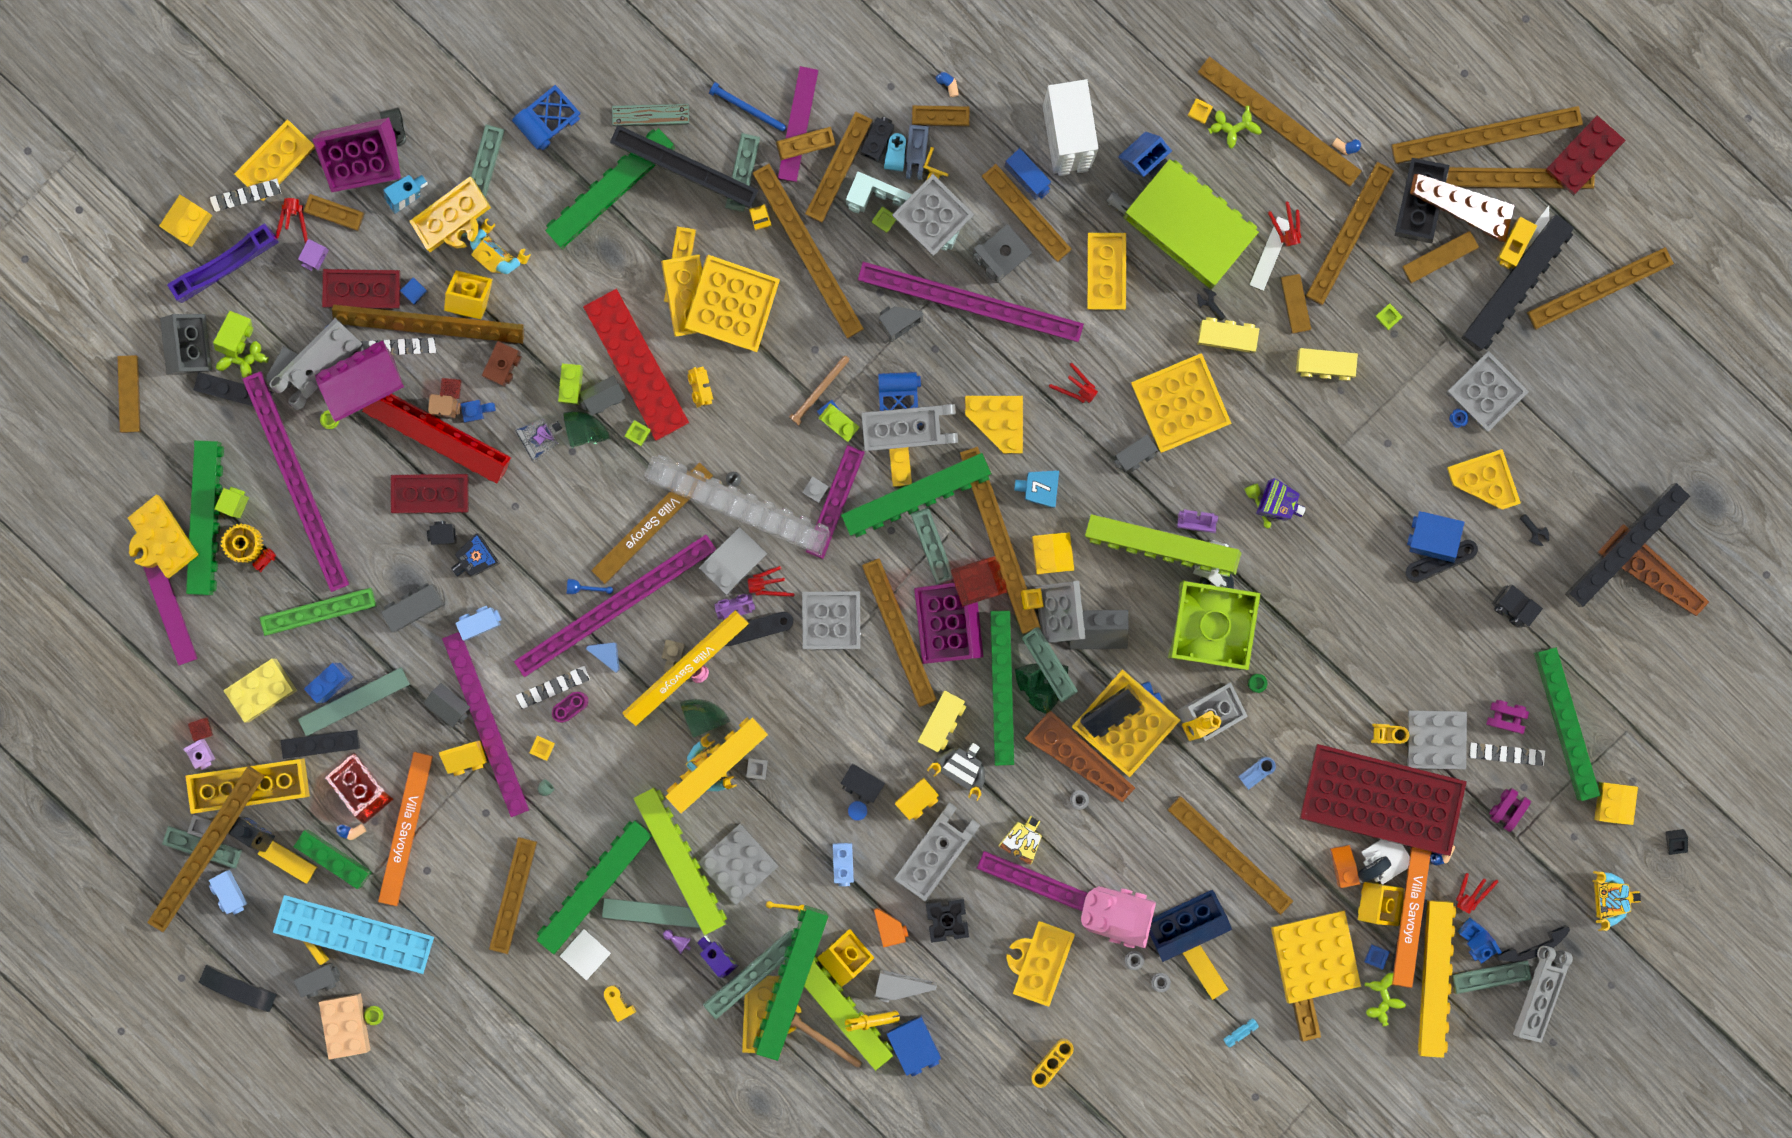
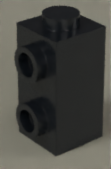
M886 117L876 118L862 148L861 155L879 163L894 130L892 120Z

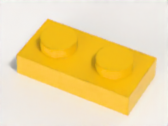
M908 447L889 449L893 487L912 484Z

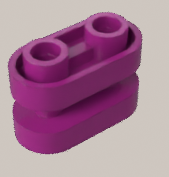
M573 692L553 707V719L560 723L572 719L588 706L589 700L587 695L583 692Z
M1501 700L1491 703L1490 710L1495 711L1494 718L1488 717L1486 725L1524 734L1525 726H1521L1520 723L1521 719H1528L1529 712L1526 711V707L1516 704L1515 707L1507 706L1508 702ZM1502 715L1514 716L1513 722L1501 720Z
M1513 788L1505 789L1500 796L1502 800L1498 806L1495 804L1489 812L1491 815L1490 820L1496 824L1500 820L1504 821L1503 828L1508 832L1515 828L1531 804V800L1525 796L1521 800L1516 798L1518 791ZM1513 804L1516 807L1514 808L1510 816H1508L1506 812Z

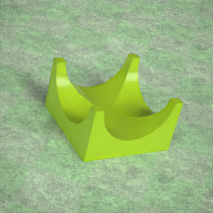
M1187 581L1180 582L1177 619L1168 658L1249 670L1260 593Z

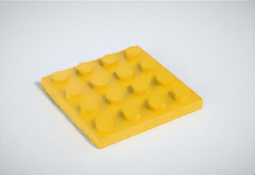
M707 255L684 328L757 352L780 279Z
M1202 353L1131 382L1160 454L1232 424Z
M1122 669L1072 725V728L1127 776L1131 777L1181 719ZM1129 684L1142 701L1141 710L1133 716L1131 714L1125 716V721L1119 726L1112 725L1108 728L1109 732L1100 738L1098 735L1094 738L1081 724V717Z
M1345 911L1271 927L1287 1003L1290 1004L1361 987Z

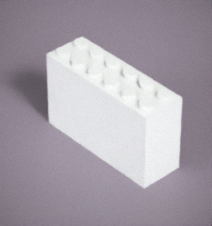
M1085 79L1048 85L1043 111L1053 173H1058V176L1069 175L1070 171L1077 170V173L1087 172L1092 167L1098 152L1088 81Z

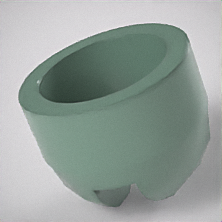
M543 779L538 785V792L542 796L550 795L555 790L553 785L546 779Z

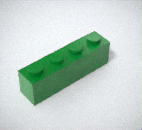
M309 829L303 831L293 846L356 889L362 888L372 871Z

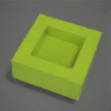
M882 206L871 223L885 233H888L896 219L892 216L893 213Z
M1389 303L1375 318L1388 331L1402 316Z
M634 420L625 437L642 447L651 430Z

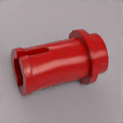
M270 548L263 549L261 556L252 563L253 567L262 572L272 560H275V552Z

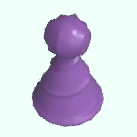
M666 930L663 933L664 939H671L680 954L685 949H691L688 946L691 938L673 936L671 930Z

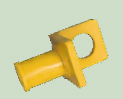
M931 147L923 167L929 171L927 179L932 174L938 179L942 175L948 177L949 173L928 166L934 151V147Z
M1209 711L1194 720L1182 723V727L1188 740L1192 741L1218 729L1221 725V719L1219 716L1214 715L1213 711ZM1188 726L1192 728L1194 735L1190 733Z

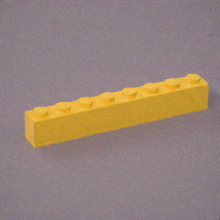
M1427 900L1418 1054L1420 1056L1444 1058V1053L1448 1051V1042L1445 1041V1034L1449 1032V1022H1446V1017L1450 1013V1003H1447L1448 995L1451 994L1449 976L1452 975L1453 969L1452 964H1450V956H1453L1454 946L1451 945V937H1454L1455 934L1452 918L1456 916V907L1450 901Z

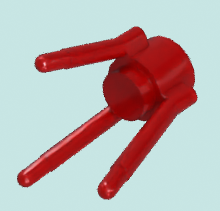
M284 198V205H282L275 235L277 239L279 238L285 215V229L288 230L290 216H296L298 212L304 243L306 244L308 238L303 216V205H299V199Z
M1287 201L1285 204L1290 230L1284 231L1285 235H1283L1272 212H1268L1280 236L1281 243L1285 242L1286 247L1300 244V238H1302L1299 210H1296V229H1294L1291 208Z
M1070 363V366L1085 384L1082 385L1072 376H1068V379L1080 388L1078 392L1080 396L1049 384V388L1078 399L1082 403L1085 401L1090 403L1098 393L1095 386L1089 382L1073 363Z
M781 566L755 574L753 578H748L749 592L755 593L756 596H795L794 593L763 591L767 584L785 581V578L765 581L764 578H761L780 570Z
M1466 873L1459 895L1456 898V901H1458L1456 906L1470 914L1496 886L1498 880H1495L1475 900L1486 879H1482L1471 896L1465 894L1463 897L1469 874Z

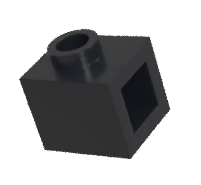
M436 521L434 525L429 526L430 530H427V540L431 542V545L457 544L455 524H446V521Z

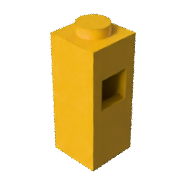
M1522 217L1516 220L1496 259L1500 262L1499 265L1506 269H1510V267L1513 269L1517 266L1537 225Z

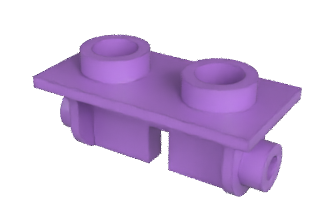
M1184 509L1178 513L1177 528L1216 533L1218 516H1215L1214 513L1204 512L1197 516V511Z
M741 594L734 599H723L716 603L715 611L718 620H725L734 610H738L740 615L752 613V610H755L752 594Z

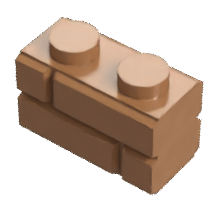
M431 394L428 407L429 414L435 417L454 419L457 417V414H460L461 403H458L457 399L452 396Z

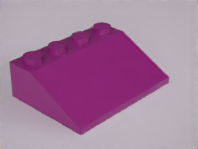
M389 117L321 131L312 139L331 193L401 178L396 138Z
M383 340L372 344L361 352H356L353 356L341 360L336 365L324 369L315 375L319 389L335 422L404 387L394 357Z
M976 581L914 588L922 664L983 658Z

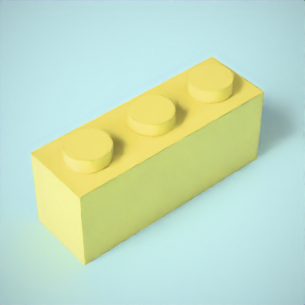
M1206 317V320H1202L1200 323L1197 344L1255 353L1259 328H1255L1254 324L1244 323V326L1236 325L1235 321L1225 320V323L1217 322L1216 318Z
M1300 348L1297 355L1296 373H1301V377H1312V374L1320 375L1321 379H1331V376L1339 377L1341 381H1350V378L1356 377L1358 354Z
M944 690L918 742L936 752H939L940 749L944 750L949 741L946 739L948 733H953L958 724L954 721L958 715L962 716L966 709V706L963 705L965 701Z

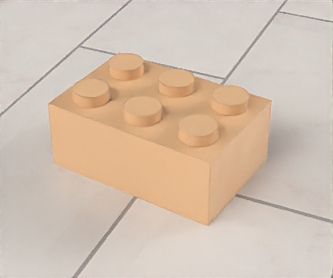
M361 993L324 999L319 1002L328 1059L363 1054L371 1050L366 1021L364 1019Z

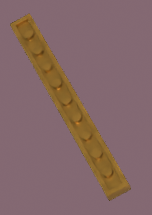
M1210 56L1198 71L1199 75L1246 109V106H1250L1249 111L1251 114L1348 187L1353 184L1362 172Z
M1576 106L1392 144L1391 149L1394 163L1399 164L1409 162L1412 158L1423 159L1582 126L1583 122L1580 108Z
M770 164L753 172L755 179L846 338L848 339L864 330Z
M333 305L332 308L333 320L336 318L342 325L522 344L524 342V324Z
M978 446L960 452L962 461L980 454ZM990 480L981 484L978 481L972 483V491L1020 630L1024 634L1036 627L1040 628L1035 610L1023 609L1021 591L1027 590Z
M247 766L147 922L148 924L164 933L265 775Z

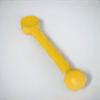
M771 901L766 903V907L769 909L776 907L800 911L805 906L803 904L799 906L775 904Z

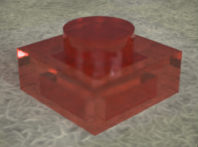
M442 378L440 395L460 399L462 380Z
M208 717L188 723L194 742L213 736Z

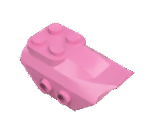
M1098 886L1089 891L1085 898L1081 922L1089 932L1109 937L1110 942L1120 944L1122 941L1124 942L1123 946L1135 948V946L1146 948L1156 902L1146 899L1147 895L1135 893V895H1132L1133 891L1121 888V891Z

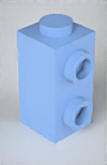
M484 606L477 609V614L470 616V614L459 617L460 621L456 622V626L462 640L466 641L500 626L499 621L502 619L498 610L494 611L493 608Z
M833 843L834 883H838V886H850V883L854 882L852 843Z
M230 870L209 880V888L213 895H217L219 899L218 905L222 912L236 915L244 910L243 906L248 903Z

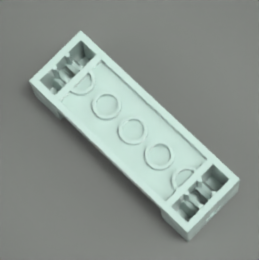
M857 172L847 195L846 205L850 211L859 214L860 211L864 213L873 192L880 199L885 200L889 198L893 200L892 203L899 207L912 194ZM959 231L941 248L942 250H952Z

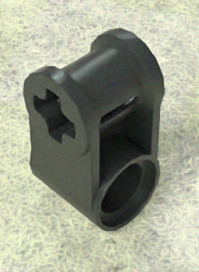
M399 107L380 112L381 119L389 117L394 134H399L398 139H396L397 147L402 146L406 142V134Z

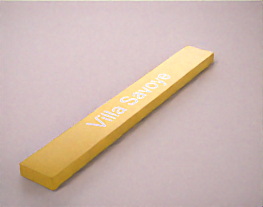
M736 610L732 612L622 712L624 717L637 726L749 624L747 620Z

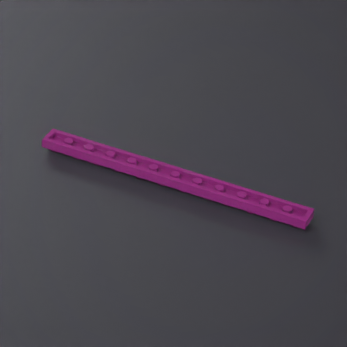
M867 262L862 263L858 277L860 282L1079 343L1084 323Z
M262 372L243 378L245 387L330 591L333 592L350 585Z
M707 534L515 660L514 663L524 677L530 675L716 551L715 546Z

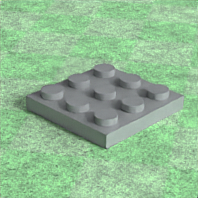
M932 174L892 216L934 256L974 214Z
M1489 351L1447 391L1486 432H1489L1529 392Z
M1079 581L1036 586V589L1041 588L1044 605L1043 608H1038L1040 630L1047 642L1085 639Z
M860 591L802 592L803 649H860Z
M1408 711L1409 739L1407 766L1419 769H1466L1467 712Z
M741 823L698 861L699 865L735 905L779 867Z

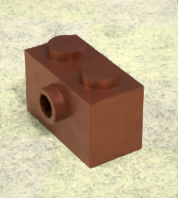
M497 341L482 376L504 387L506 383L510 384L514 375L512 370L521 361L522 357L519 356L521 352Z

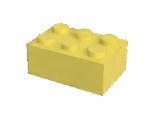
M270 659L223 691L244 723H247L296 692L297 689L278 660Z

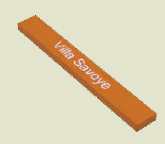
M418 752L413 753L378 900L380 903L398 906L433 760L431 755Z
M1413 847L1410 850L1392 985L1412 988L1431 855L1429 851Z

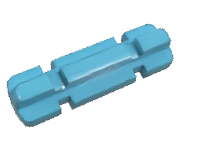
M1251 1019L1246 1025H1242L1232 1032L1231 1036L1228 1035L1223 1040L1228 1047H1232L1236 1044V1041L1239 1042L1249 1035L1250 1031L1256 1030L1259 1026L1254 1019Z

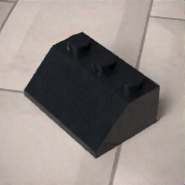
M1128 684L1083 715L1080 722L1094 738L1098 735L1101 738L1109 732L1108 728L1112 725L1117 727L1125 721V716L1128 714L1133 716L1139 712L1142 701Z

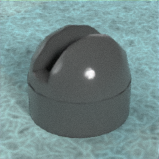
M730 472L726 476V483L730 487H737L741 483V476L737 472ZM734 475L738 476L732 484L729 482Z

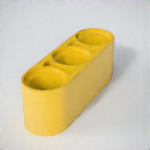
M1063 1038L1057 1041L1033 1070L1031 1080L1034 1086L1038 1088L1045 1087L1070 1058L1074 1051L1070 1040ZM1064 1043L1070 1046L1069 1051L1066 1053L1059 1051L1060 1045ZM1051 1058L1058 1061L1054 1068L1047 1066V1061ZM1039 1073L1045 1075V1080L1041 1083L1034 1080L1035 1076Z

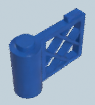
M554 85L529 107L520 111L512 119V122L537 150H545L551 144V138L568 124L572 127L580 120L578 117L580 112L562 91ZM556 92L560 96V104L548 103L549 96ZM538 105L546 106L545 116L537 115L533 109ZM548 106L559 107V117L547 116ZM562 107L570 108L574 114L569 118L561 117ZM547 119L558 120V127L551 131L547 127Z
M917 372L878 374L880 411H883L884 408L889 410L883 404V397L892 396L897 401L890 410H893L898 403L902 407L907 408L900 402L907 395H914V404L910 408L918 407L917 387H921V376H917ZM918 423L917 429H919V426L923 425V423Z

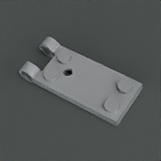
M335 318L271 380L270 387L275 392L281 393L286 389L290 381L299 390L289 398L288 403L295 410H300L306 404V399L319 387L315 375L324 369L336 365L337 362L349 358L362 343ZM307 370H312L309 375H306Z
M955 404L861 412L865 451L958 443V433L940 434L939 415L956 414ZM918 423L924 424L923 430L917 429Z
M950 802L894 878L924 901L930 896L980 826L979 823L972 819L962 833L949 824L947 821L957 809ZM942 839L947 841V845L945 847H942L940 845V841Z
M1541 946L1538 949L1537 956L1540 960L1535 969L1532 983L1513 1033L1517 1037L1540 1043L1543 1040L1568 967L1573 961L1571 953L1563 950L1555 952L1554 948L1548 946ZM1546 950H1548L1549 954L1548 957L1545 959V952ZM1565 954V961L1562 963L1561 958ZM1553 960L1557 964L1556 966L1551 965Z

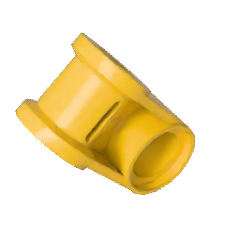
M1372 724L1374 734L1371 743L1401 744L1409 739V732L1405 727L1390 726L1389 724ZM1399 729L1404 732L1402 740L1395 738V732Z

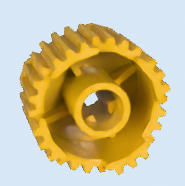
M236 524L233 527H229L230 530H226L227 533H224V537H221L223 539L221 547L224 548V554L228 555L227 557L235 562L248 563V561L256 560L262 553L260 550H263L262 546H264L262 544L263 540H261V533L254 529L255 527L246 524ZM242 538L246 542L243 548L239 545V541H242Z

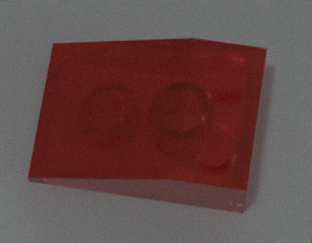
M995 556L950 570L962 607L1007 593L1006 582L1002 578L1000 564Z
M355 753L325 777L354 817L363 824L367 823L393 800L385 787Z

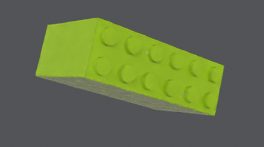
M1169 159L1125 212L1123 218L1212 290L1259 232L1256 230L1257 226L1251 221L1246 222L1241 218L1243 215L1238 210H1231L1223 198L1214 196L1211 188L1205 184L1202 186L1198 183V178L1191 172L1187 174L1178 161Z

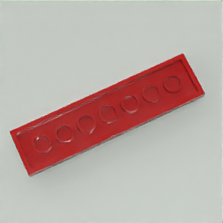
M617 288L583 306L648 428L651 430L655 441L689 424L685 413Z

